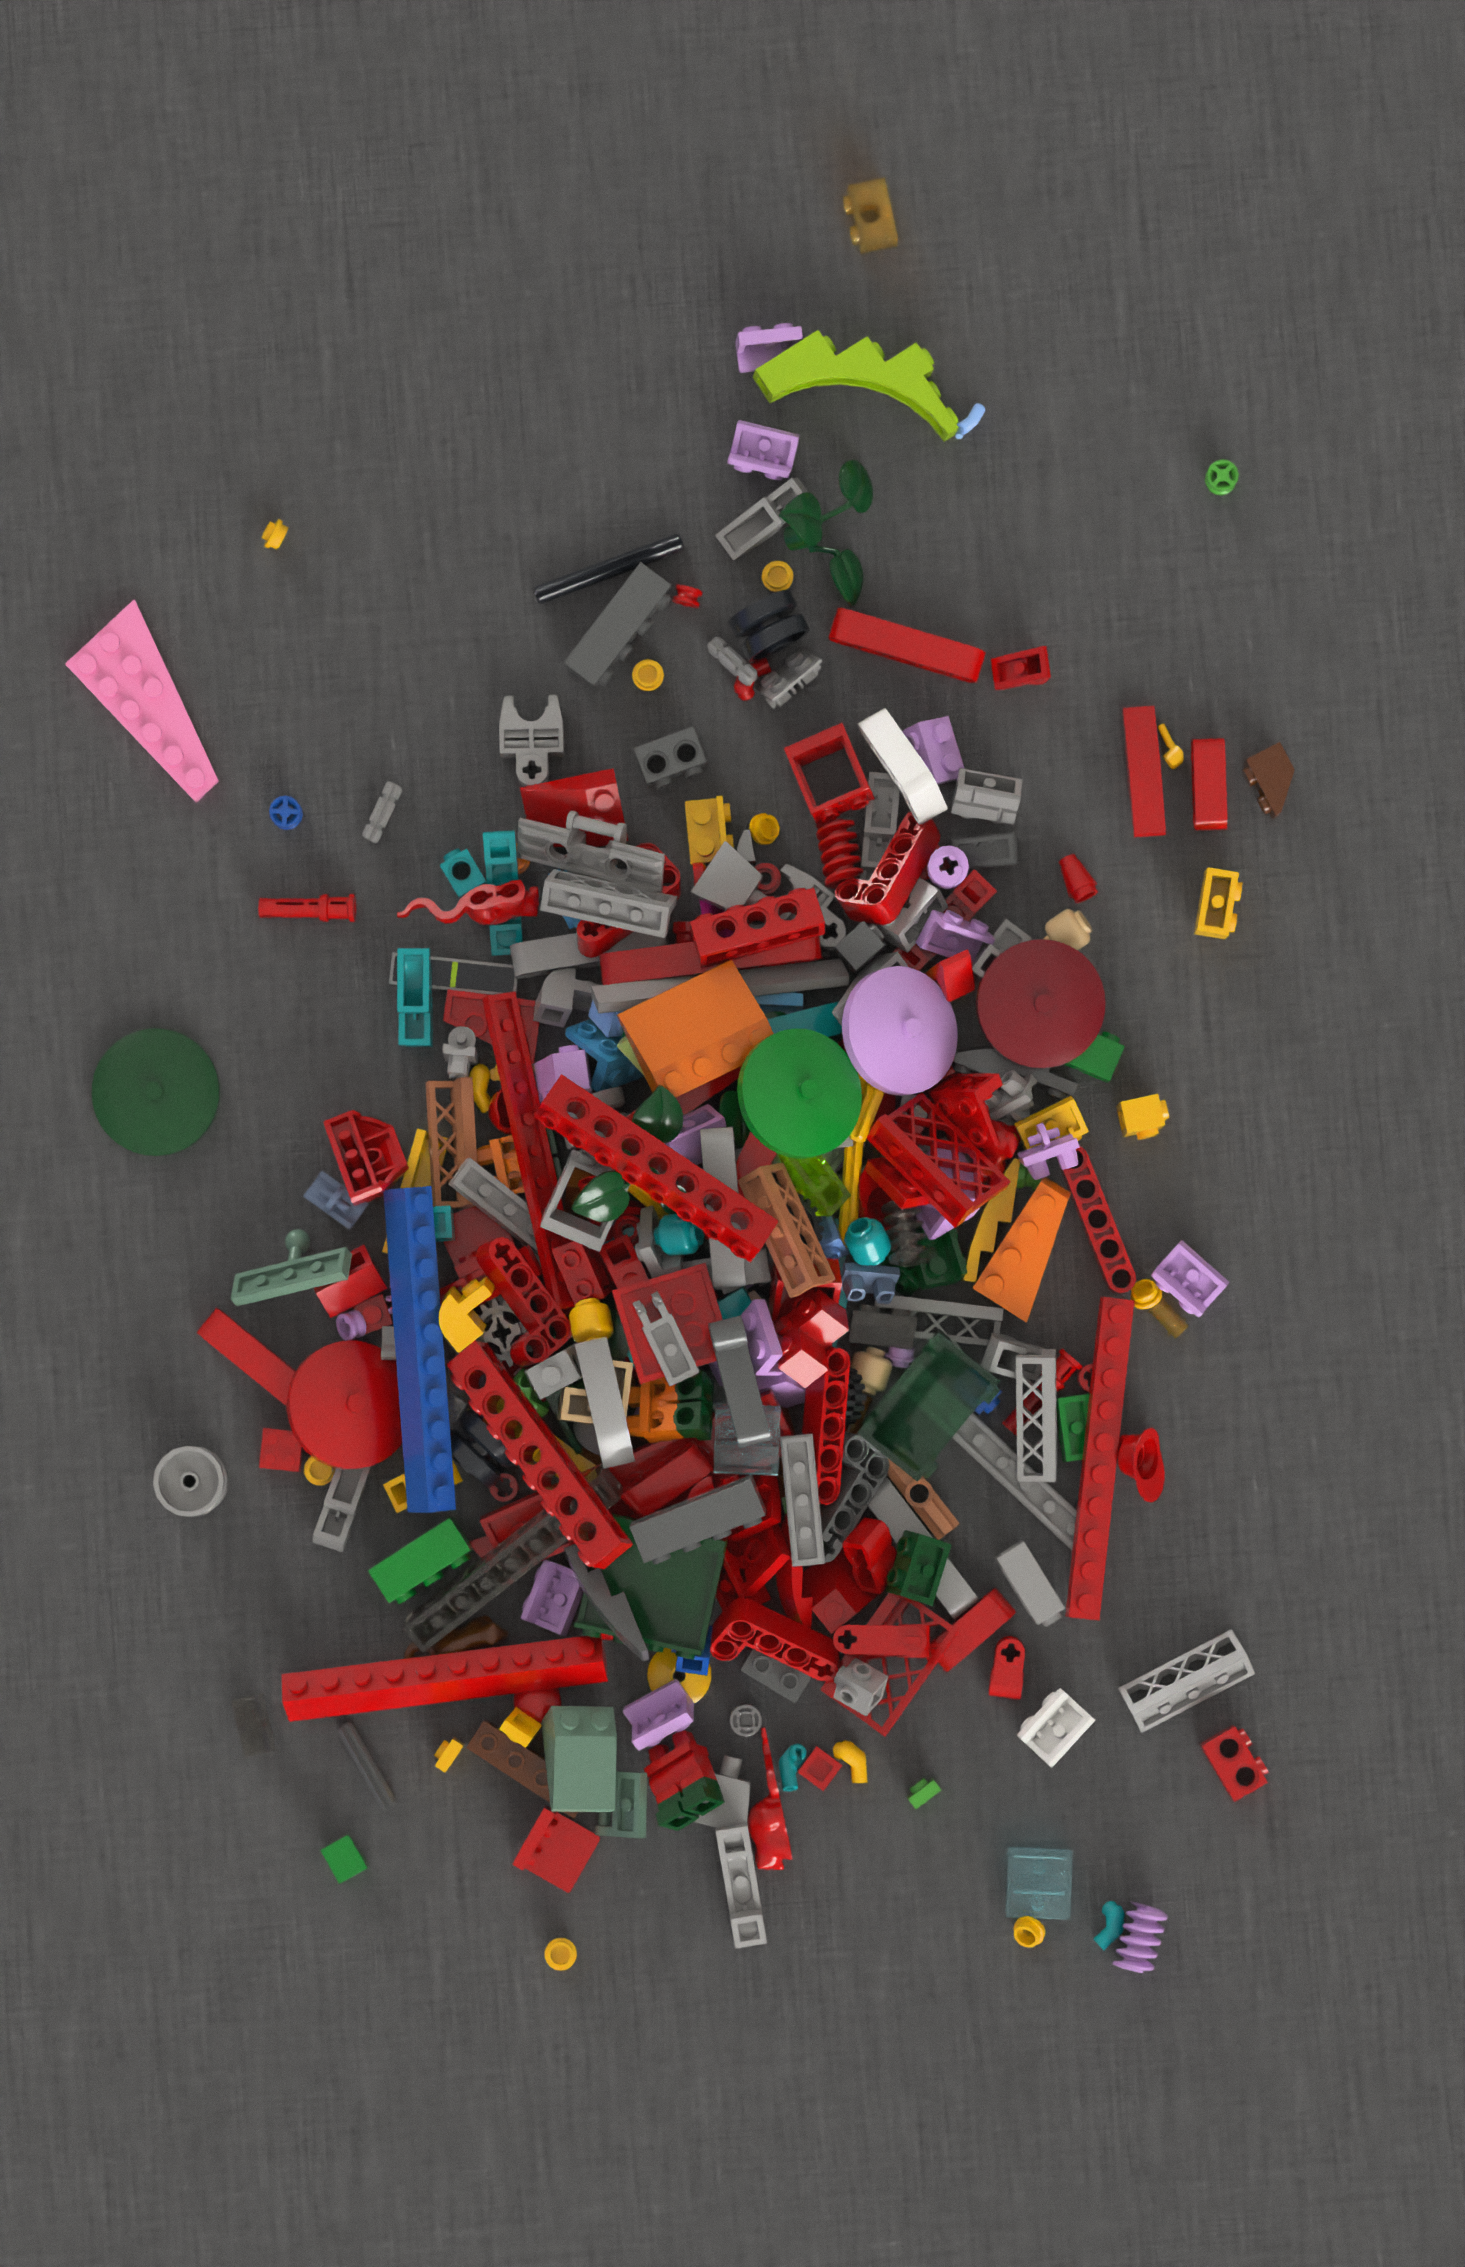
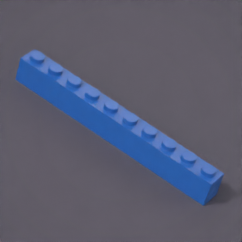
M432 1187L386 1189L383 1194L407 1510L411 1513L456 1510L443 1333L439 1325L441 1305Z

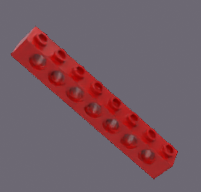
M562 1074L533 1115L546 1128L555 1130L566 1137L571 1145L582 1148L594 1156L595 1160L601 1165L619 1172L626 1182L637 1185L647 1192L654 1201L665 1204L675 1211L682 1220L693 1223L702 1229L706 1236L713 1240H718L730 1248L734 1255L746 1259L750 1263L779 1222ZM568 1112L574 1113L578 1119L572 1118ZM595 1130L602 1132L605 1138L599 1136ZM622 1149L630 1151L632 1156L625 1154ZM649 1167L655 1168L659 1174L653 1173ZM677 1185L683 1187L687 1193L680 1191ZM704 1204L710 1205L714 1211L708 1210ZM731 1222L738 1224L741 1230L736 1229Z
M474 1340L446 1364L453 1373L450 1375L453 1383L459 1389L466 1391L471 1398L468 1400L471 1408L477 1414L484 1416L489 1423L486 1425L489 1433L495 1439L502 1441L507 1448L504 1450L505 1455L514 1465L520 1466L525 1473L522 1476L525 1483L532 1490H537L543 1498L541 1501L543 1508L551 1516L555 1515L561 1523L559 1526L560 1531L569 1541H574L579 1548L578 1556L588 1567L605 1569L633 1545L488 1343ZM485 1373L486 1383L480 1388L479 1378ZM503 1398L504 1409L498 1413L497 1403ZM521 1423L523 1431L521 1436L516 1438L515 1428ZM539 1448L541 1452V1458L535 1464L533 1461V1453L536 1449ZM557 1473L559 1484L553 1489L551 1479ZM576 1499L578 1508L572 1515L569 1506L571 1501ZM594 1524L596 1535L590 1540L588 1538V1529Z

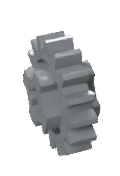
M495 1298L492 1299V1308L485 1304L480 1305L483 1314L477 1315L484 1322L492 1314L493 1323L489 1330L484 1331L476 1340L485 1343L492 1342L499 1346L502 1354L495 1353L501 1363L503 1360H506L508 1366L511 1367L514 1366L510 1356L511 1345L517 1335L525 1333L527 1330L521 1322L513 1323L506 1319L504 1311L513 1314L514 1312L505 1300L503 1305H499L498 1300ZM500 1323L503 1324L504 1328H510L511 1334L506 1336V1344L502 1337L495 1336V1331L499 1329ZM527 1344L526 1351L532 1352V1347Z

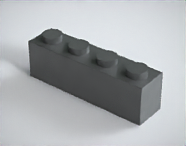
M640 562L564 661L565 668L594 690H596L599 684L604 687L615 673L612 667L619 659L623 662L632 652L634 646L631 643L638 634L644 636L653 624L650 618L657 609L663 611L673 597L669 594L672 591L671 584Z
M751 1474L631 1521L629 1528L643 1562L646 1563L652 1560L653 1564H658L670 1559V1553L676 1550L683 1549V1552H689L702 1545L700 1541L713 1537L714 1541L731 1535V1529L743 1525L744 1529L760 1524L762 1522L761 1517L766 1516V1508Z

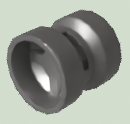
M742 1703L737 1705L731 1712L730 1725L736 1734L744 1737L752 1736L761 1727L762 1716L756 1706L750 1703Z

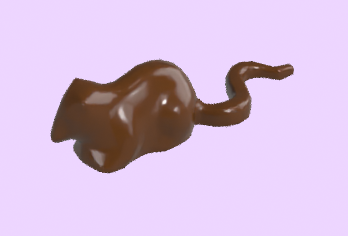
M487 1615L476 1617L465 1626L443 1629L435 1645L423 1639L413 1641L408 1645L404 1653V1659L413 1658L415 1653L420 1650L427 1651L430 1655L489 1648L500 1640H505L509 1632L502 1629Z

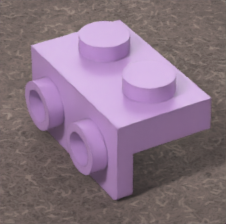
M781 323L775 325L774 329L762 330L760 326H750L744 328L743 332H738L735 345L739 372H754L758 367L803 339L801 326L793 327L792 323Z
M738 420L727 463L734 465L733 468L735 470L745 473H751L752 470L764 472L765 477L773 480H782L783 477L789 478L800 435Z
M949 716L917 722L902 731L930 770L937 785L957 780L959 768H964Z
M932 909L915 943L922 949L946 957H951L968 949L971 962H973L982 943L985 942L993 945L995 938L987 931L989 927L979 920L971 919L968 922L953 911L946 910L945 913Z
M1182 1240L1151 1274L1155 1279V1284L1162 1291L1170 1292L1179 1300V1305L1189 1314L1194 1313L1197 1317L1204 1313L1206 1308L1229 1284L1226 1278Z
M754 1299L741 1314L755 1375H781L783 1371L778 1368L777 1361L782 1357L783 1352L765 1299Z
M545 1559L535 1573V1583L530 1595L523 1603L521 1619L566 1637L584 1592L572 1569Z
M677 1679L623 1707V1713L632 1725V1743L637 1750L640 1751L647 1746L653 1747L659 1744L664 1737L673 1732H681L694 1722V1702Z

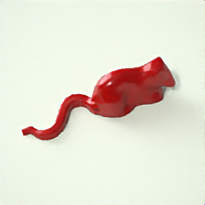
M512 880L499 886L483 884L473 888L460 898L453 910L442 911L431 899L417 898L411 901L404 911L397 912V917L407 918L413 910L426 908L436 920L444 924H452L458 921L463 914L467 913L478 924L497 925L515 917H536L539 907V888L533 886L526 891L522 880Z
M762 1727V1749L766 1767L767 1786L770 1793L751 1807L748 1813L747 1824L749 1834L756 1845L755 1862L757 1868L763 1870H783L784 1864L782 1860H792L793 1857L766 1728Z

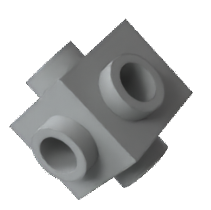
M855 1658L847 1667L842 1666L834 1678V1683L837 1686L833 1698L867 1716L882 1700L889 1676Z

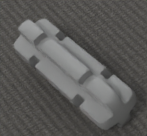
M715 637L707 645L708 652L713 657L719 658V662L734 676H739L738 679L744 685L750 686L758 678L757 670L750 664H746L747 661L734 649L726 646L727 643L722 638Z
M392 782L385 784L382 791L384 795L379 797L369 818L371 822L369 825H366L362 833L365 839L373 843L379 841L383 833L381 829L386 827L394 810V801H398L402 793V788Z

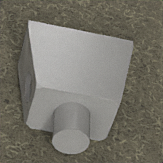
M724 841L691 890L693 897L724 911L735 905H752L757 903L758 900L768 897L757 890L763 880V876L726 841Z
M575 1344L524 1371L539 1400L582 1378Z
M724 1755L720 1773L715 1771L714 1773L725 1803L704 1816L699 1815L700 1818L694 1822L715 1828L747 1823L750 1781L738 1778L743 1759Z

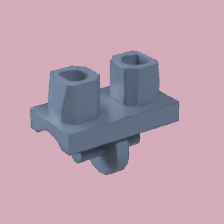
M324 1171L319 1173L316 1180L303 1196L349 1230L352 1229L369 1205L365 1202L354 1206L347 1188Z
M856 1262L844 1263L841 1272V1291H844L847 1301L858 1302L864 1299L866 1293L874 1294L877 1303L890 1304L895 1295V1285L900 1277L899 1267H888L881 1264L866 1266Z

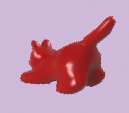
M984 1101V1105L990 1117L989 1107ZM990 1117L1000 1145L996 1148H982V1153L1003 1173L1006 1167L1005 1160L1012 1158L1021 1138L1015 1125L992 1120ZM981 1175V1184H985L987 1181V1185L990 1186L997 1184L990 1176Z

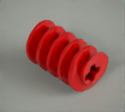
M837 818L829 823L820 822L815 826L818 829L816 836L820 841L818 848L822 853L820 859L824 865L822 871L823 875L826 876L824 880L825 887L829 889H836L842 881L855 879V877L863 874L862 868L853 867V865L861 862V857L851 855V853L859 850V845L849 844V841L857 838L856 832H847V829L855 826L854 820Z

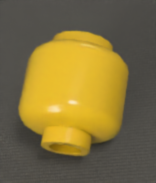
M589 1298L581 1300L575 1304V1308L569 1314L572 1336L577 1343L605 1336L609 1339L614 1333L610 1309L608 1305L601 1303L599 1299Z

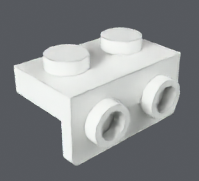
M1061 1688L1056 1692L1050 1693L1044 1699L1043 1707L1034 1716L1028 1717L1022 1723L1021 1731L1017 1734L1051 1768L1095 1721Z

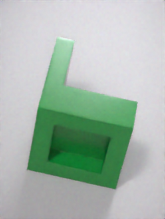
M346 1835L320 1850L339 1884L370 1866L364 1854L361 1856L350 1835Z

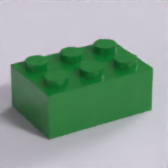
M450 1517L369 1569L368 1572L388 1603L396 1600L398 1604H402L417 1594L414 1588L421 1583H424L427 1587L444 1577L441 1571L451 1565L454 1570L470 1560L471 1557L468 1553L474 1549L455 1518Z

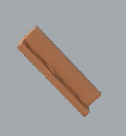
M460 1077L454 1081H427L426 1100L433 1207L450 1205L453 1209L472 1208L475 1205L457 1191L456 1201H441V1187L446 1181H451L453 1173L455 1172L456 1174L465 1159L471 1158L477 1163L472 1077ZM435 1089H450L451 1102L445 1109L436 1101ZM443 1117L452 1125V1135L447 1140L437 1130V1124ZM445 1149L454 1157V1166L449 1172L439 1164V1155Z
M784 1163L760 1166L739 1179L738 1182L745 1198L779 1221L765 1243L789 1297H797L813 1287L829 1284L836 1280ZM773 1173H776L781 1187L776 1184ZM786 1204L791 1207L794 1216L789 1213ZM799 1234L804 1236L807 1245L802 1242ZM813 1263L818 1267L819 1272L821 1274L820 1277H818L814 1269Z

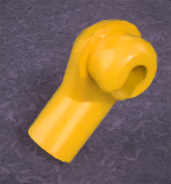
M477 1064L471 1069L469 1077L473 1079L474 1102L480 1111L485 1113L488 1111V1105L491 1100L487 1093L490 1071L486 1065Z

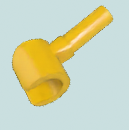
M1161 724L1157 728L1169 749L1162 757L1171 769H1175L1184 761L1183 751L1179 746L1175 745L1165 724Z

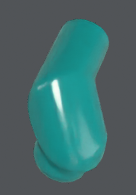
M800 1743L791 1745L779 1759L783 1791L798 1789L796 1772L807 1758V1750Z
M1108 1901L1103 1905L1102 1913L1106 1916V1927L1093 1938L1103 1950L1111 1945L1124 1931L1125 1912L1122 1906L1117 1905L1114 1901Z

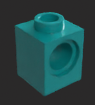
M457 848L443 857L445 862L441 863L440 867L459 899L473 888L487 884L467 849L461 852ZM460 864H466L471 868L470 876L465 880H458L453 875L454 869Z
M450 1205L433 1207L436 1242L455 1241L453 1208Z

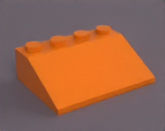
M732 960L724 962L617 1014L652 1093L658 1085H662L675 1098L742 1066L749 1052L760 1041L774 1034L765 1014Z

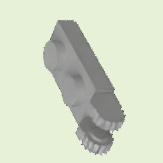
M657 1291L651 1294L655 1308L658 1309L662 1317L661 1319L650 1323L644 1305L638 1300L633 1303V1306L643 1325L642 1330L670 1387L698 1374L699 1370L672 1314L668 1313Z

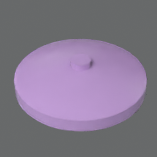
M893 966L874 971L856 984L844 1007L842 1035L847 1055L859 1075L874 1088L892 1095H911L933 1087L948 1072L957 1048L958 1032L956 1018L950 1002L946 1000L939 985L926 974L903 966Z

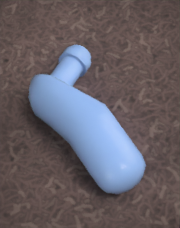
M976 403L968 417L957 424L959 427L955 434L957 439H962L963 435L979 423L985 412V407L982 404Z

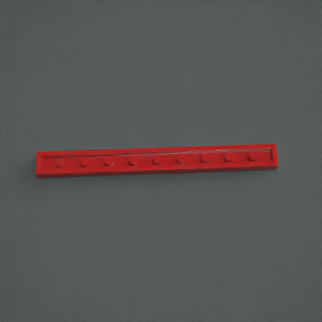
M516 991L488 995L483 997L482 1001L545 1287L561 1310L575 1307L552 1253L553 1248L571 1240L540 1227L543 1213L557 1185V1177L546 1127L542 1125L539 1119L533 1116L540 1106V1100ZM560 1199L557 1209L564 1211L562 1200Z
M1100 1297L1065 1617L1100 1621L1134 1300Z

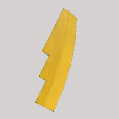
M1012 1159L1003 1172L1011 1183L1006 1189L986 1202L978 1218L966 1256L967 1274L961 1281L976 1282L980 1253L994 1252L998 1222L1011 1223L1020 1167L1019 1159Z

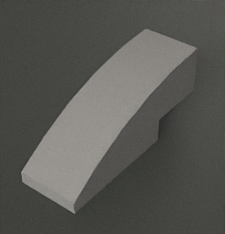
M791 478L768 497H763L715 536L732 560L735 561L787 526L788 523L779 517V514L792 498L798 494L808 492V490L799 478Z
M372 1466L353 1470L336 1468L313 1534V1543L340 1552L344 1551Z

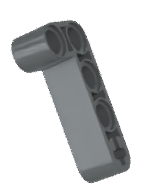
M741 1315L709 1323V1333L739 1448L771 1441Z
M845 1432L843 1467L839 1496L832 1504L825 1505L820 1503L825 1562H830L837 1557L843 1547V1541L855 1528L889 1471L887 1456L865 1437L854 1433Z

